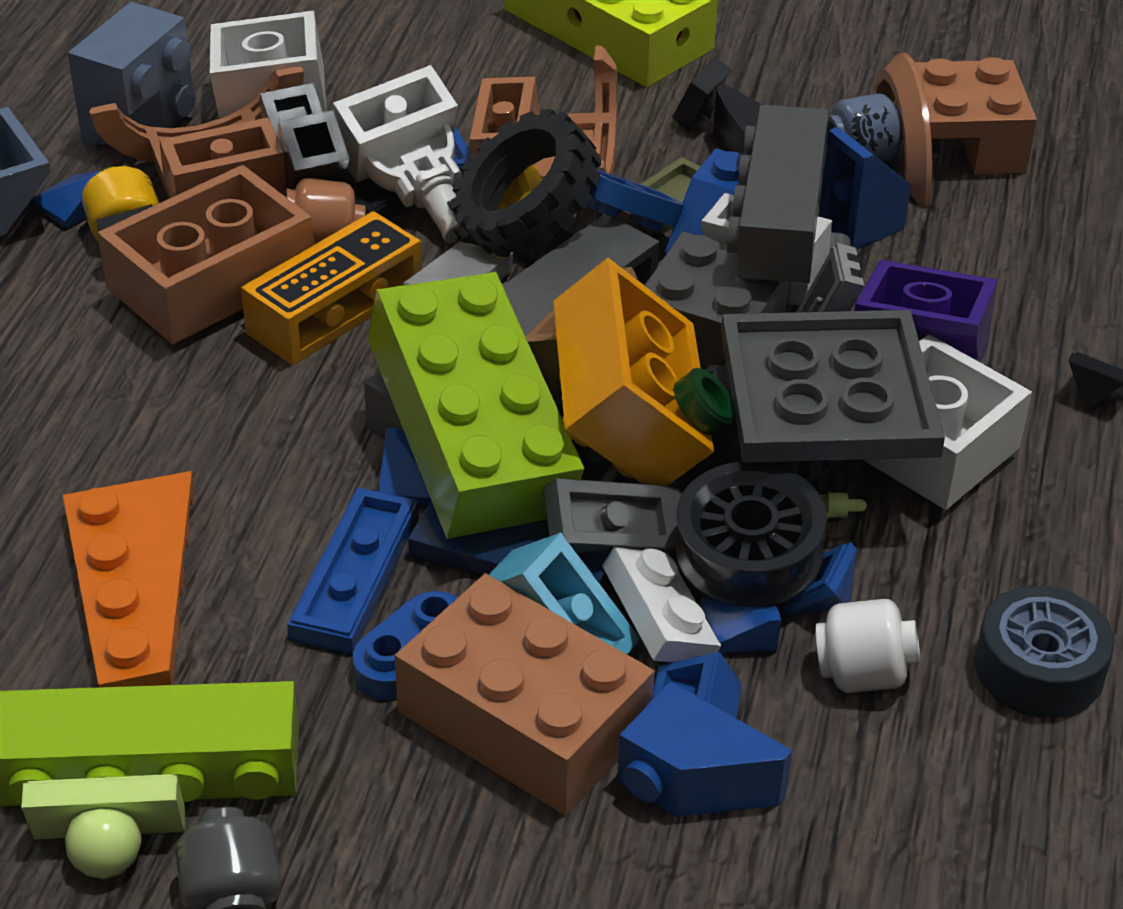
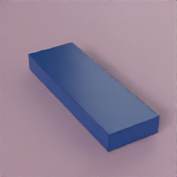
M357 487L287 623L289 641L353 655V650L360 641L419 518L418 500Z

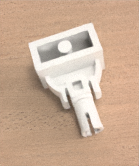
M429 65L334 102L333 110L350 158L348 171L355 182L358 183L370 178L378 186L397 193L404 206H412L414 202L417 208H426L447 243L457 241L454 230H456L461 239L467 237L469 234L455 220L454 216L456 214L451 209V199L456 197V194L452 191L457 178H462V172L453 160L455 153L453 136L458 105L433 67Z

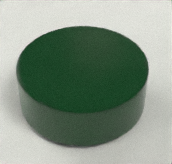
M694 368L675 382L673 391L677 404L685 417L699 431L707 435H715L733 422L735 408L732 398L723 384L713 374L704 369Z

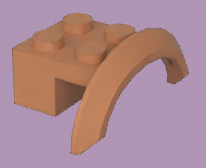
M595 46V113H571L567 115L596 146V151L601 157V166L596 169L613 175L617 139V67L604 47ZM536 77L482 78L469 139L472 158L480 151L477 147L487 137L491 140L499 133L497 129L510 121L514 124L519 121L521 115L533 111L535 115L540 114ZM555 156L545 158L533 164V166L537 167L542 180L549 172Z
M898 53L880 72L874 88L877 94H884L891 101L896 99L904 142V179L911 184L910 194L920 207L929 208L932 188L931 139L961 138L974 175L1027 173L1037 118L1013 60L988 57L980 61L933 59L928 62H914L907 53Z
M296 66L272 72L260 93L303 85V68ZM260 93L245 107L226 117L196 126L178 128L150 127L139 124L125 116L119 110L116 103L92 107L89 110L96 132L108 145L124 155L143 161L154 162L168 199L240 165L247 167L285 196L286 172L284 150L269 117L263 118L259 106Z

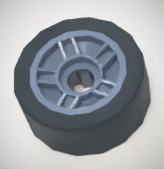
M1021 586L1000 594L986 608L974 662L979 680L994 698L1012 709L1039 717L1068 716L1088 708L1102 693L1112 658L1115 639L1109 621L1089 601L1071 591L1050 586Z

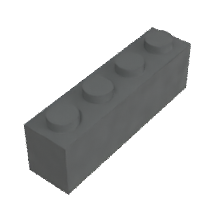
M760 104L757 126H746L744 155H741L739 180L734 193L733 217L730 216L727 239V253H738V278L810 283L825 161L829 109Z

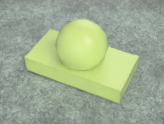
M174 774L41 780L23 783L21 808L34 840L65 838L67 857L76 869L89 877L107 879L121 875L136 860L141 845V834L185 832V805L178 778Z

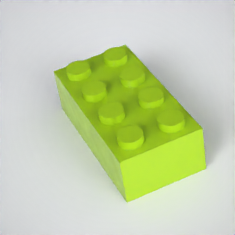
M497 272L376 290L368 342L446 539L547 520L544 487L556 478L581 480L584 466L571 437L565 430L562 417Z

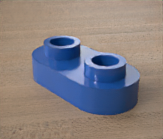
M597 170L600 174V179L597 187L591 188L589 192L592 196L587 205L589 208L614 218L618 217L620 210L630 212L629 219L658 232L661 231L663 224L676 225L684 206L682 202L653 188Z
M430 591L416 595L365 635L353 650L354 679L358 688L366 695L376 699H397L394 655L458 597L442 591ZM384 654H394L391 656H383Z

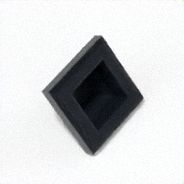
M1079 352L1071 354L1068 361L1085 411L1123 400V369Z

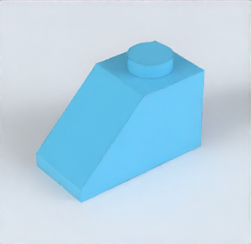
M561 532L512 550L489 574V576L625 654H628L640 640L639 636Z

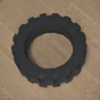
M542 109L539 115H535L532 111L521 115L519 121L514 124L510 121L497 129L499 133L491 140L487 137L477 147L480 151L474 158L469 157L463 165L462 170L464 174L462 178L456 179L452 191L456 194V197L451 199V209L456 214L454 216L455 220L487 253L491 254L494 252L498 257H509L511 252H515L519 256L531 252L532 246L538 243L542 247L555 239L553 234L560 228H563L565 231L576 220L574 214L579 208L584 210L590 202L592 196L589 192L591 188L597 187L600 179V174L596 168L601 166V157L597 153V148L592 141L562 111L558 115L553 109ZM555 156L549 172L533 191L522 200L507 208L497 210L503 193L517 176L529 166L545 158Z

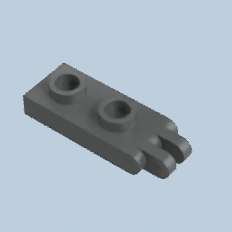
M556 478L544 487L549 536L561 532L574 551L578 553L609 554L612 548L617 546L642 550L651 548L668 553L670 557H677L676 543L680 532L677 524V507L683 493L682 488Z

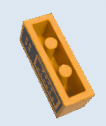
M370 212L242 286L241 295L246 334L293 366L370 319L377 289L403 286L405 281L422 270L421 240L378 213Z

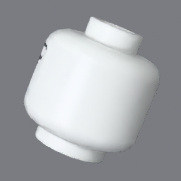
M890 599L836 604L829 610L826 622L816 624L817 652L822 678H833L837 688L845 693L899 688L905 683L907 677V663L920 662L916 621H902L899 608Z

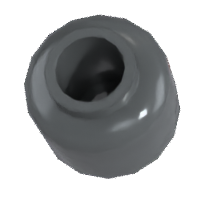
M235 807L216 808L202 814L198 819L199 824L189 828L177 841L175 856L183 907L185 909H266L278 898L282 884L275 835L272 829L262 820L244 816V812Z

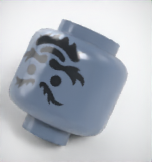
M874 93L842 99L833 107L831 115L828 116L826 148L829 130L839 127L883 163L891 161L898 154L901 140H903L898 108H895L893 102L886 95Z

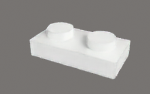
M614 546L602 567L654 661L677 662L717 653L721 644L707 622L704 611L696 603L681 577L676 563L669 554L651 548L642 550Z

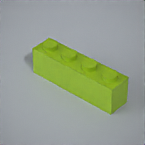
M294 681L0 691V806H22L23 783H28V781L174 774V776H177L184 802L195 799L248 798L258 800L272 796H296L299 725Z

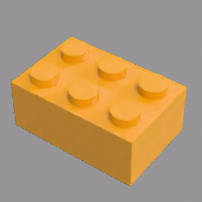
M607 257L553 301L556 326L555 338L558 347L560 369L559 380L561 383L564 412L563 424L569 436L582 447L589 446L612 462L616 470L628 479L634 478L645 485L668 486L714 452L712 435L704 434L690 423L678 406L673 391L676 381L694 368L701 369L694 324Z

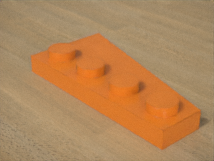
M192 471L63 495L99 687L173 685L180 623L178 615L180 595H183L185 548L188 547L189 513L190 505H193L194 498Z

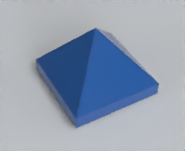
M851 542L848 544L844 543L824 553L821 570L814 582L801 594L785 601L782 609L788 615L829 612L836 604L849 603L851 601L857 552Z

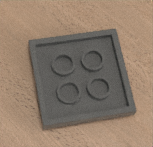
M911 310L723 314L721 337L731 397L735 408V420L743 463L942 457L945 436Z

